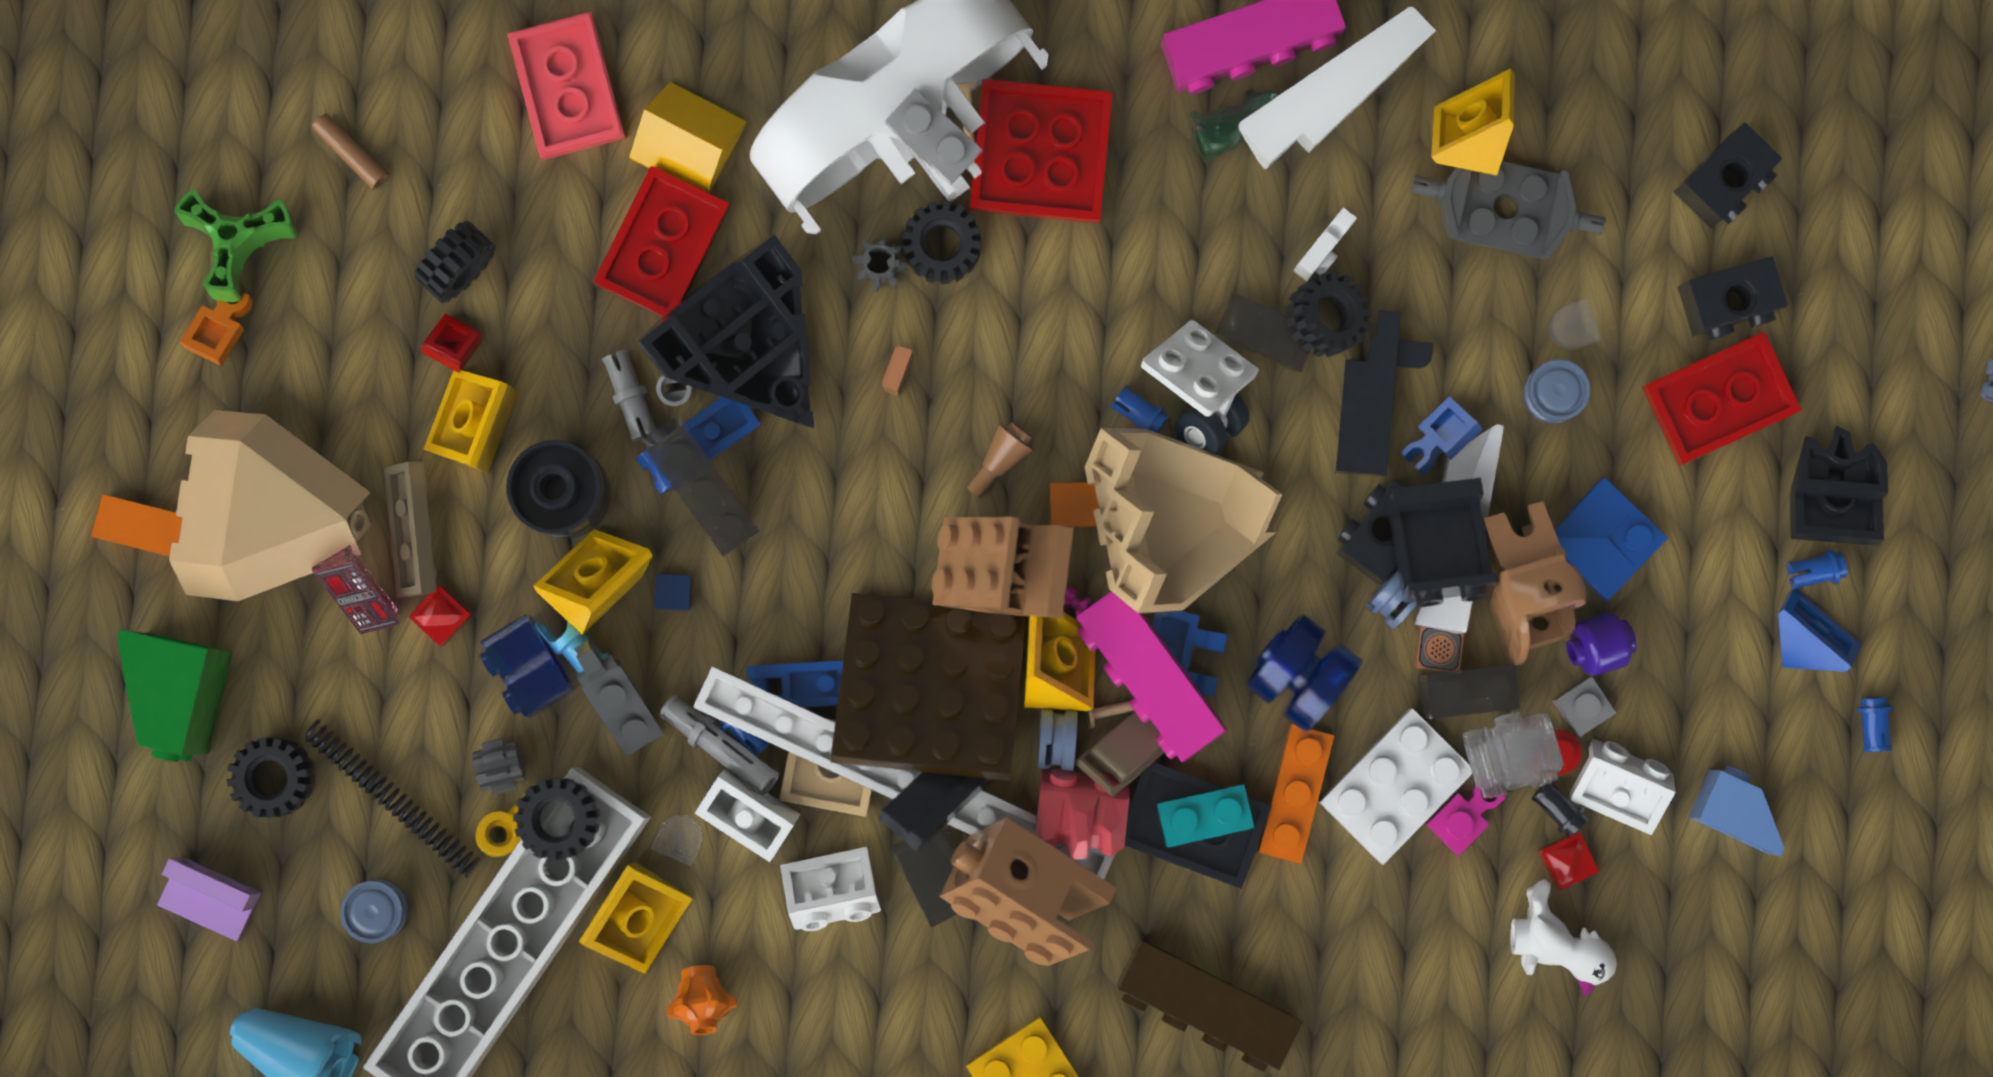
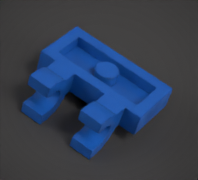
M1181 611L1155 612L1152 626L1201 693L1214 696L1218 678L1188 672L1193 647L1223 653L1227 635L1197 629L1200 615Z

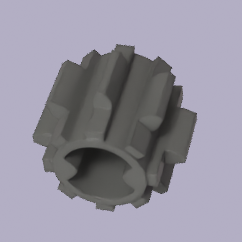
M881 236L879 244L871 245L866 240L862 241L865 250L864 255L852 258L853 264L863 268L857 276V281L862 283L871 280L874 292L876 293L880 290L881 284L887 282L896 288L895 274L907 271V265L897 260L903 252L901 245L889 248L885 236ZM877 255L887 256L889 258L887 260L888 270L880 274L872 272L873 264L871 259Z
M500 738L482 743L483 750L473 752L475 776L481 791L492 789L493 794H500L517 790L516 783L526 781L525 763L518 742L507 743L506 739Z

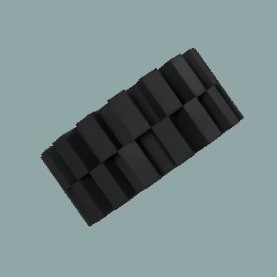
M934 201L928 203V207L924 209L922 207L918 208L913 218L909 217L906 229L903 231V250L906 261L914 269L915 274L919 277H925L928 282L940 281L941 284H949L951 280H956L957 282L963 279V275L967 272L970 274L974 269L976 261L979 260L981 251L980 228L977 226L975 218L971 213H966L965 208L959 204L957 207L951 205L950 201H943V204H936ZM937 227L952 229L959 238V247L956 253L946 259H938L930 255L925 247V239L931 230Z
M470 221L460 222L456 224L453 230L450 228L445 232V237L443 239L439 238L435 242V247L426 252V258L419 262V268L415 270L414 278L438 301L447 303L452 297L456 298L459 296L462 289L465 291L470 286V282L480 276L479 272L485 269L489 264L487 261L493 258L496 246Z
M1330 272L1327 275L1323 273L1297 288V291L1291 294L1289 300L1293 303L1286 306V313L1293 314V317L1286 320L1288 328L1296 327L1297 332L1291 336L1294 341L1301 338L1304 340L1301 346L1304 351L1307 352L1314 348V356L1320 357L1326 354V357H1331L1354 347L1355 344L1361 342L1366 337L1363 333L1370 330L1371 323L1364 320L1372 317V309H1364L1363 305L1370 302L1368 295L1360 298L1357 292L1363 287L1358 282L1349 286L1350 276L1345 274L1338 278V272ZM1320 300H1328L1337 309L1340 317V326L1337 330L1329 329L1321 321L1318 314V303Z
M276 737L260 738L257 741H250L245 744L246 748L235 753L233 757L236 758L235 763H229L227 770L232 772L231 779H226L227 787L232 786L234 793L230 794L232 800L239 801L241 803L239 808L244 812H252V816L272 818L291 814V811L301 808L304 805L302 801L309 798L313 792L309 790L310 784H315V776H311L310 769H314L313 761L306 759L305 756L308 755L306 750L298 748L296 746L298 743L292 740ZM268 760H275L281 763L287 772L285 787L275 795H268L262 792L255 780L258 767Z
M568 778L546 779L529 787L525 791L524 797L519 798L516 804L518 811L514 813L513 822H517L516 836L521 837L523 841L521 845L526 850L530 849L534 852L533 855L538 858L557 861L576 856L583 852L587 846L591 845L594 841L593 837L600 827V824H598L600 809L596 808L595 802L597 800L593 794L590 795L587 792V787ZM553 801L567 804L574 814L572 829L562 837L549 835L541 826V812L547 804Z

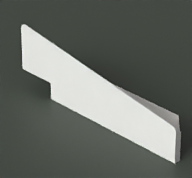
M1408 7L1242 120L1238 126L1239 131L1260 165L1266 170L1296 141L1308 153L1313 150L1411 57V54L1431 37L1436 30L1414 7Z
M1500 424L1494 425L1472 439L1451 460L1447 457L1442 482L1481 477L1484 495L1480 501L1483 518L1488 517L1504 425ZM1461 596L1443 598L1444 602L1440 605L1420 607L1415 625L1456 634L1467 631L1472 602H1463Z

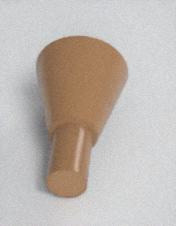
M1011 422L1008 427L999 423L983 461V467L967 489L981 498L997 477H1001L1034 451L1028 444L1033 437L1014 422Z

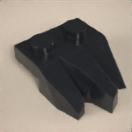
M1838 426L1834 429L1830 446L1827 450L1821 449L1817 439L1805 436L1790 492L1791 539L1879 546L1884 541L1883 498L1888 494L1887 461L1874 443L1867 444L1862 452H1854L1850 432Z

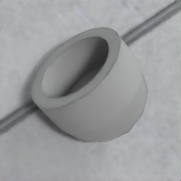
M662 375L656 386L657 395L660 400L670 406H679L685 403L692 393V387L686 385L685 389L665 392L664 384L676 383L677 381L665 378Z

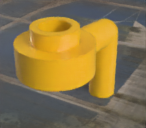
M516 804L508 812L495 811L489 813L479 822L475 833L476 843L486 855L504 857L512 853L519 844L521 837H517L515 833L517 822H513L514 813L518 811ZM496 827L503 829L506 833L505 841L494 843L489 837L491 829Z

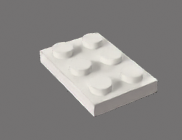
M1409 708L1318 803L1380 864L1384 865L1476 770L1413 708Z

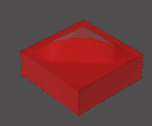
M445 313L422 343L421 353L460 373L482 343L483 334Z
M437 585L436 593L429 594L408 617L440 647H444L473 614L442 585Z
M1578 831L1572 836L1568 835L1537 850L1558 891H1562L1600 872L1581 833Z

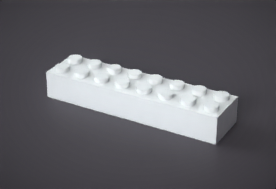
M571 768L565 778L572 779L574 782L587 787V792L590 795L593 794L597 800L595 802L596 808L600 809V817H598L600 827L593 837L594 841L576 856L565 860L548 861L546 858L534 856V852L530 849L526 850L521 845L523 843L521 839L363 1068L375 1077H472L651 819V816L582 768ZM560 801L550 802L541 812V826L551 836L562 837L566 835L574 824L572 809Z

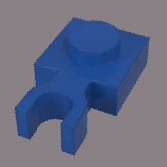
M1449 396L1418 426L1425 436L1419 441L1410 443L1400 453L1409 463L1418 454H1424L1423 459L1415 465V468L1422 476H1425L1434 467L1436 458L1442 452L1451 460L1483 429L1475 419Z

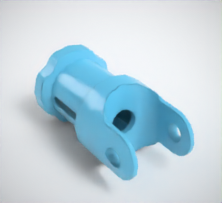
M537 621L535 623L536 629L557 655L563 654L578 673L583 672L584 669L576 658L577 653L574 648L590 639L586 632L582 635L567 621L565 633L558 638L554 636L546 625ZM591 640L603 660L610 656L609 653H602Z

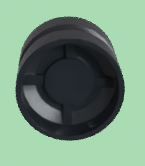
M547 440L528 447L515 459L508 473L506 493L512 511L523 524L553 538L570 539L590 532L601 522L610 504L611 487L606 471L590 454L569 442Z

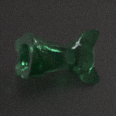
M1251 89L1244 93L1241 105L1223 106L1209 114H1199L1197 111L1190 112V119L1193 124V137L1203 161L1207 162L1218 158L1235 148L1243 139L1238 127L1239 123L1276 98L1275 91L1271 90L1263 93Z

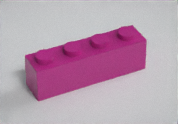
M1263 0L1163 34L1161 47L1177 93L1189 90L1190 94L1193 95L1213 88L1215 86L1214 81L1230 76L1232 81L1248 77L1256 72L1255 67L1271 62L1272 67L1287 64L1297 58L1296 53L1310 48H1312L1313 53L1328 50L1338 44L1337 39L1341 38L1346 26L1336 0Z
M1111 591L1076 617L1082 625L1077 630L1079 636L1092 652L1097 648L1102 652L1108 661L1103 666L1104 670L1117 687L1125 684L1134 696V699L1129 702L1131 707L1143 723L1149 720L1153 722L1161 733L1155 739L1171 760L1177 756L1181 762L1187 761L1229 730L1144 613H1137Z

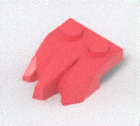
M1061 767L1054 768L1053 770L1042 769L1035 835L1053 847L1056 844L1065 845L1072 859L1087 858L1090 848H1097L1109 856L1114 855L1122 850L1125 845L1129 808V784L1112 797L1087 774L1076 773L1074 770H1062ZM1100 773L1115 788L1120 784L1110 773Z

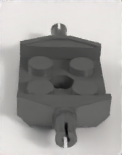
M1502 161L1497 175L1456 167L1447 180L1442 179L1439 181L1415 174L1412 182L1413 186L1411 187V193L1437 197L1436 202L1440 203L1443 227L1448 238L1544 260L1552 255L1568 232L1572 233L1576 228L1601 235L1604 230L1603 224L1606 222V217L1580 213L1579 209H1576L1577 206L1569 172L1563 170L1557 174ZM1499 197L1510 198L1516 206L1515 216L1511 219L1499 217L1494 210L1495 199Z

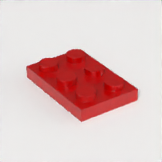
M650 166L593 283L608 292L663 317L686 298L731 207L730 203Z
M1765 331L1642 387L1678 466L1802 411Z

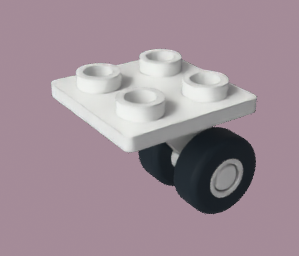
M1189 321L1143 359L1141 367L1193 406L1176 420L1175 434L1178 441L1212 454H1217L1227 442V433L1231 437H1236L1249 423L1248 408L1237 393L1256 377L1259 371L1258 368L1196 321Z

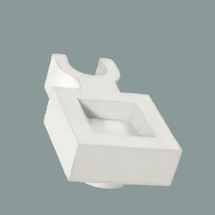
M1343 207L1293 271L1306 281L1314 272L1319 275L1325 273L1338 257L1332 252V249L1357 217Z

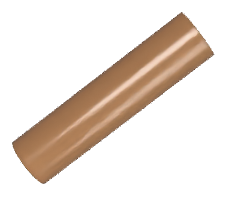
M328 113L321 115L313 123L312 129L372 190L379 188L387 180L389 175Z

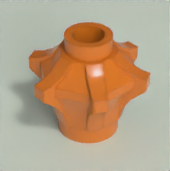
M697 965L683 969L680 972L681 982L678 986L677 995L666 1009L667 1017L681 1020L687 1026H690V1032L693 1035H707L718 1030L717 1023L727 1016L728 1011L737 1008L736 998L728 994L722 987L714 966Z

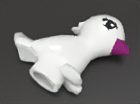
M1543 879L1527 889L1529 908L1526 914L1527 919L1512 920L1510 931L1511 952L1514 955H1521V964L1526 975H1533L1537 963L1562 965L1574 975L1581 987L1583 996H1586L1593 991L1596 985L1608 981L1614 975L1617 967L1616 956L1613 949L1600 938L1596 931L1589 933L1583 927L1580 933L1581 937L1573 938L1565 924L1550 911L1548 897L1551 883Z

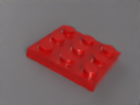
M983 79L979 116L985 124L978 128L976 144L982 149V152L974 160L982 174L972 179L970 211L1099 224L1113 92Z

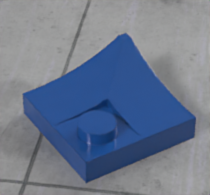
M1605 477L1601 478L1554 529L1561 548H1564L1566 552V561L1576 567L1585 583L1603 601H1608L1668 539Z

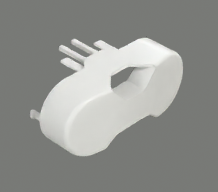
M917 0L902 8L875 34L842 58L815 71L776 110L763 126L751 147V162L787 211L798 213L804 222L801 224L802 228L806 233L818 234L821 229L806 208L838 190L860 174L876 159H882L900 184L916 174L908 164L916 158L946 200L952 202L970 189L964 178L960 175L950 185L884 124L885 120L916 88L945 116L947 107H950L971 134L985 124V122L955 83L978 82L977 87H971V92L982 85L983 79H990L1024 47L1041 70L1047 67L1048 53L1044 48L1039 50L1032 41V28L1011 0ZM974 161L967 168L974 178L982 174V171Z

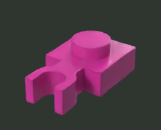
M1484 776L1474 784L1471 796L1467 800L1459 793H1455L1425 823L1455 855L1459 856L1490 825L1481 814L1487 809L1496 808L1506 798L1502 793L1498 792L1491 801H1485L1481 796V790L1490 781Z

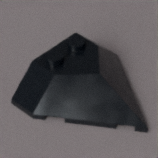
M774 234L727 265L661 317L637 342L665 378L809 428H814L813 411H810L808 385H811L806 322L805 314H802L800 287H802L801 269Z

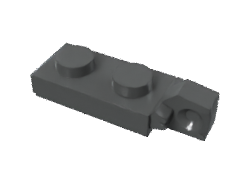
M590 639L574 648L577 653L576 658L584 669L583 672L577 675L581 689L625 756L664 735L660 723L619 659L615 660L611 655L603 660Z

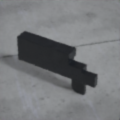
M1379 310L1377 336H1370L1367 362L1345 361L1335 473L1386 477L1396 367L1424 368L1430 363L1433 354V343L1399 340L1401 312Z
M922 772L882 809L879 819L914 851L918 852L983 790L992 779Z

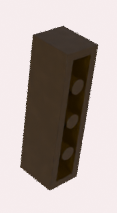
M1139 938L1116 985L1118 990L1124 992L1121 1000L1144 1012L1148 1005L1164 1012L1161 1020L1183 1032L1186 1031L1189 1025L1204 1033L1201 1039L1203 1042L1223 1052L1226 1051L1229 1045L1244 1053L1241 1058L1243 1062L1263 1072L1266 1071L1268 1065L1280 1070L1303 1023L1297 1016Z

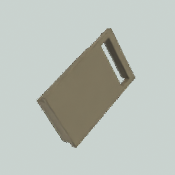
M1133 711L1077 758L1074 763L1109 795L1114 797L1164 753L1155 739L1161 733L1151 720L1143 723ZM1091 756L1117 779L1120 784L1115 788L1111 782L1085 759Z

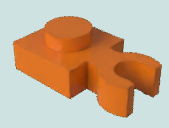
M244 293L241 296V300L236 304H228V302L216 300L217 305L214 310L202 305L180 340L183 348L222 366L244 331L242 325L236 322V319L245 316L252 308L253 300L247 293Z

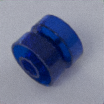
M1302 613L1287 630L1284 628L1280 629L1255 661L1258 666L1245 686L1267 704L1274 701L1287 688L1293 693L1287 701L1282 715L1306 733L1323 717L1345 690L1362 665L1363 659L1341 642L1332 646L1321 657L1315 654L1324 639L1326 630Z

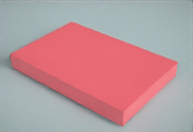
M591 11L507 33L539 157L542 161L626 139L594 16Z

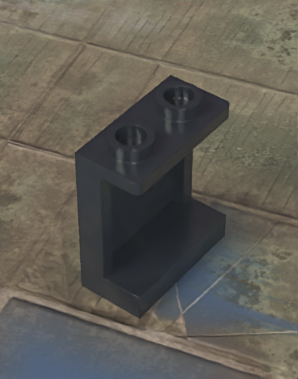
M1481 477L1391 489L1386 502L1404 603L1416 602L1417 607H1432L1442 604L1444 602L1443 598L1461 596L1463 602L1478 601L1487 598L1488 593L1493 592L1499 583L1497 573H1492L1480 501L1484 495Z

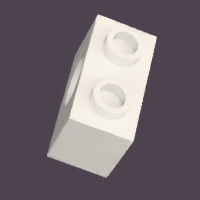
M727 768L718 776L695 812L696 815L769 862L801 815L769 793L763 796L759 795L756 790Z

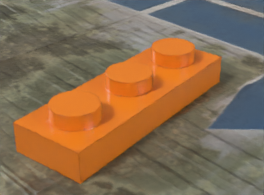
M1290 724L1269 803L1272 806L1261 834L1258 853L1302 864L1335 735Z

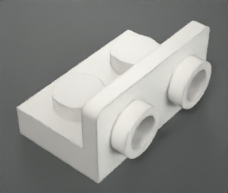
M1592 739L1588 747L1589 757L1570 790V800L1652 835L1676 793L1673 774L1659 761L1653 759H1646L1644 761L1630 755L1623 746L1615 742L1606 741L1602 743Z
M867 847L780 865L788 915L796 930L816 931L825 928L828 923L840 920H847L849 922L863 921L868 919L871 914L881 911Z

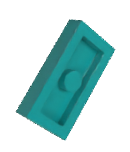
M1244 784L1156 803L1167 848L1254 828Z

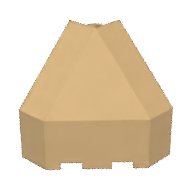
M213 410L188 435L185 454L192 455L188 481L181 480L176 516L182 517L179 543L171 544L169 562L186 595L240 601L361 555L357 542L372 526L362 502L371 492L266 414Z
M1100 429L1086 462L1085 471L1088 484H1094L1099 508L1093 510L1100 546H1107L1111 570L1106 571L1108 587L1110 591L1137 613L1183 611L1276 533V531L1269 527V524L1283 494L1261 479L1264 472L1148 429Z

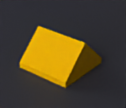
M1511 68L1434 106L1431 157L1435 163L1492 175L1498 174L1514 126L1515 74Z
M669 82L644 109L629 158L647 168L653 166L710 194L746 127L747 121Z
M453 370L423 450L488 473L518 391L498 380L463 370L460 373Z
M593 529L533 587L543 599L583 635L643 577L653 555L648 548Z
M1063 612L1062 618L1029 616L1024 707L1074 711L1094 709L1096 650L1092 652L1079 636L1077 630L1082 627L1080 622Z
M633 862L627 865L579 942L587 948L645 974L693 898L638 862Z

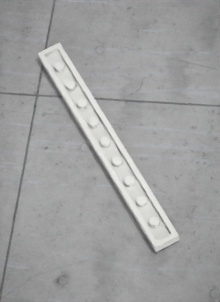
M714 667L711 668L693 708L891 799H894L922 773L909 770L831 763L834 722ZM981 790L947 824L973 835L1008 817L1035 834L1037 816ZM1056 844L1054 846L1072 859L1065 845ZM1090 848L1087 858L1073 860L1102 879H1105L1115 854L1109 856L1097 848Z

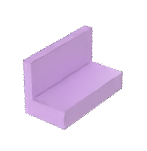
M183 856L169 858L161 874L169 878L157 906L232 940L240 941L262 892Z

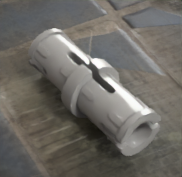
M629 350L615 352L621 370H619L615 357L612 354L607 355L602 359V362L605 364L616 393L612 398L615 405L620 406L631 434V440L639 441L645 439L639 424L640 420L645 434H648V437L655 435L659 431L655 426L645 400V396L648 393L646 387L639 384L629 356Z

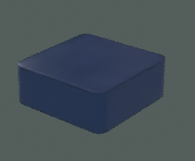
M657 574L654 607L662 610L689 611L691 608L692 577L689 575Z

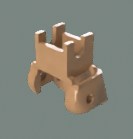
M1543 501L1528 505L1527 509L1532 524L1521 528L1523 537L1514 533L1505 512L1483 518L1484 527L1488 535L1486 540L1492 573H1497L1499 583L1493 590L1489 607L1504 659L1510 667L1523 664L1527 659L1529 650L1569 637L1575 630L1574 608L1584 606L1586 602L1585 581L1576 567L1566 561V552L1559 544ZM1556 584H1558L1561 588L1560 593L1554 589V587H1556ZM1538 617L1544 618L1548 623V628L1542 631L1535 629L1532 625L1533 619Z

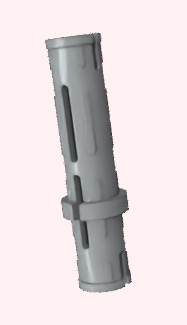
M678 694L673 695L665 703L660 711V717L688 737L687 742L692 747H701L728 770L750 785L761 796L765 795L776 783L779 773L716 726L717 720L712 716L702 715Z

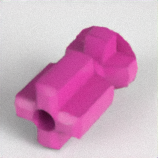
M1066 585L1063 611H1067L1069 608L1075 609L1074 617L1076 618L1088 608L1092 599L1087 596L1081 600L1077 599V590Z

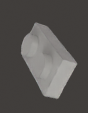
M916 88L884 122L889 129L950 185L958 179L982 152V149Z

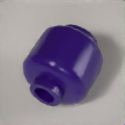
M1605 613L1576 622L1575 630L1571 634V640L1566 642V651L1571 663L1575 666L1579 665L1584 672L1591 676L1627 666L1632 658V653L1636 651L1637 647L1636 637L1629 622L1625 619L1621 620L1613 613Z

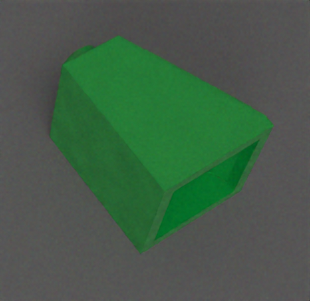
M119 629L117 640L137 746L152 749L151 757L172 762H178V760L191 761L193 755L208 754L233 651L148 632Z

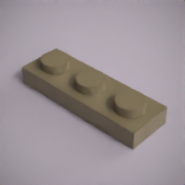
M408 461L385 467L384 474L396 598H410L436 593L435 580L437 571L433 563L432 524L428 513V481L424 472V462Z

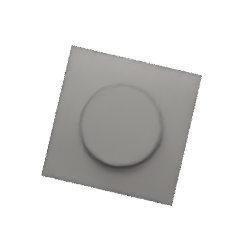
M1592 676L1586 677L1552 700L1576 737L1583 736L1616 714V711Z

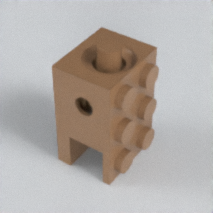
M944 517L943 526L939 531L937 539L940 550L937 571L932 578V591L934 593L932 605L993 614L1062 618L1074 528L1060 525L1019 523L1020 518Z
M1006 817L969 836L966 841H963L957 847L950 862L954 867L939 897L952 904V910L958 915L968 919H975L988 927V932L994 938L1003 942H1011L1024 950L1025 956L1030 961L1039 965L1050 966L1090 950L1093 943L1056 919L1057 915L1059 914L1069 921L1111 903L1117 888Z

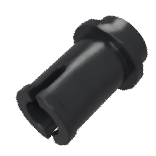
M1551 779L1542 785L1531 797V800L1536 802L1559 825L1557 830L1560 833L1565 831L1569 836H1572L1589 819L1583 813L1585 808L1582 805L1577 807Z

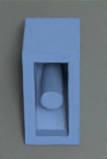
M1726 766L1724 771L1709 770L1688 818L1766 854L1782 856L1785 848L1761 788L1749 783L1751 776L1730 766Z

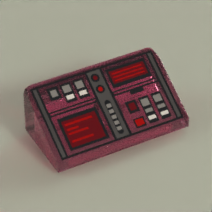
M351 545L312 567L313 573L360 634L393 627L401 623L397 607Z

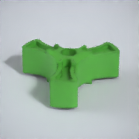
M192 189L181 198L174 209L184 226L193 227L206 233L213 241L214 261L202 285L211 298L217 301L238 302L241 300L239 290L240 272L243 271V264L258 247H264L265 243L273 240L294 239L297 236L295 223L280 199L275 200L269 207L256 214L232 217L212 210L205 204L197 190Z

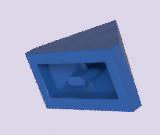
M1792 589L1789 591L1778 613L1783 667L1847 672L1852 668L1862 644L1799 590Z

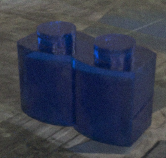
M528 614L523 615L480 641L485 652L480 654V658L493 677L499 674L503 679L507 689L502 692V695L511 711L515 715L521 712L525 718H532L576 690L561 663L553 653L552 648L536 629V621Z

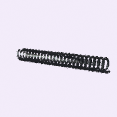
M317 719L307 731L305 742L312 741V748L319 747L318 752L325 753V759L332 758V765L339 764V771L345 770V776H352V782H358L359 788L365 787L366 794L372 793V799H378V805L385 804V811L392 810V817L399 815L398 822H405V828L412 827V834L419 833L418 840L425 839V845L432 844V851L439 850L438 857L445 856V863L452 862V868L459 867L458 874L466 873L465 878H469L472 870L480 861V857H476L465 867L473 855V851H470L457 863L467 849V845L462 846L451 856L460 843V840H456L444 851L453 838V834H450L437 845L447 832V828H443L431 839L440 826V822H437L429 831L423 834L433 821V817H430L417 828L427 814V811H423L410 823L420 809V805H417L410 813L403 817L414 802L413 799H410L397 811L398 807L407 797V794H403L390 806L395 796L400 792V788H396L391 795L384 799L387 792L394 785V782H390L376 795L382 784L387 780V776H384L375 786L370 788L375 779L380 775V771H376L371 778L363 783L367 775L374 768V765H370L356 778L359 771L367 763V759L362 760L356 768L350 771L354 763L360 758V753H358L343 766L346 759L354 751V748H350L341 758L336 760L341 751L347 746V742H343L336 751L330 754L333 747L341 739L340 736H337L331 744L323 749L325 743L334 734V730L330 731L321 741L316 743L320 735L327 729V725H323L316 734L310 737L312 731L321 722V719Z

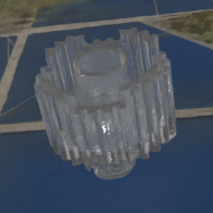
M1519 712L1501 715L1494 719L1495 727L1492 729L1478 728L1463 733L1464 746L1476 787L1478 789L1481 788L1483 798H1499L1508 795L1507 790L1523 788L1529 785L1534 789L1559 780L1557 772L1562 770L1561 766H1563L1564 762L1552 723L1546 712L1528 716L1523 720Z

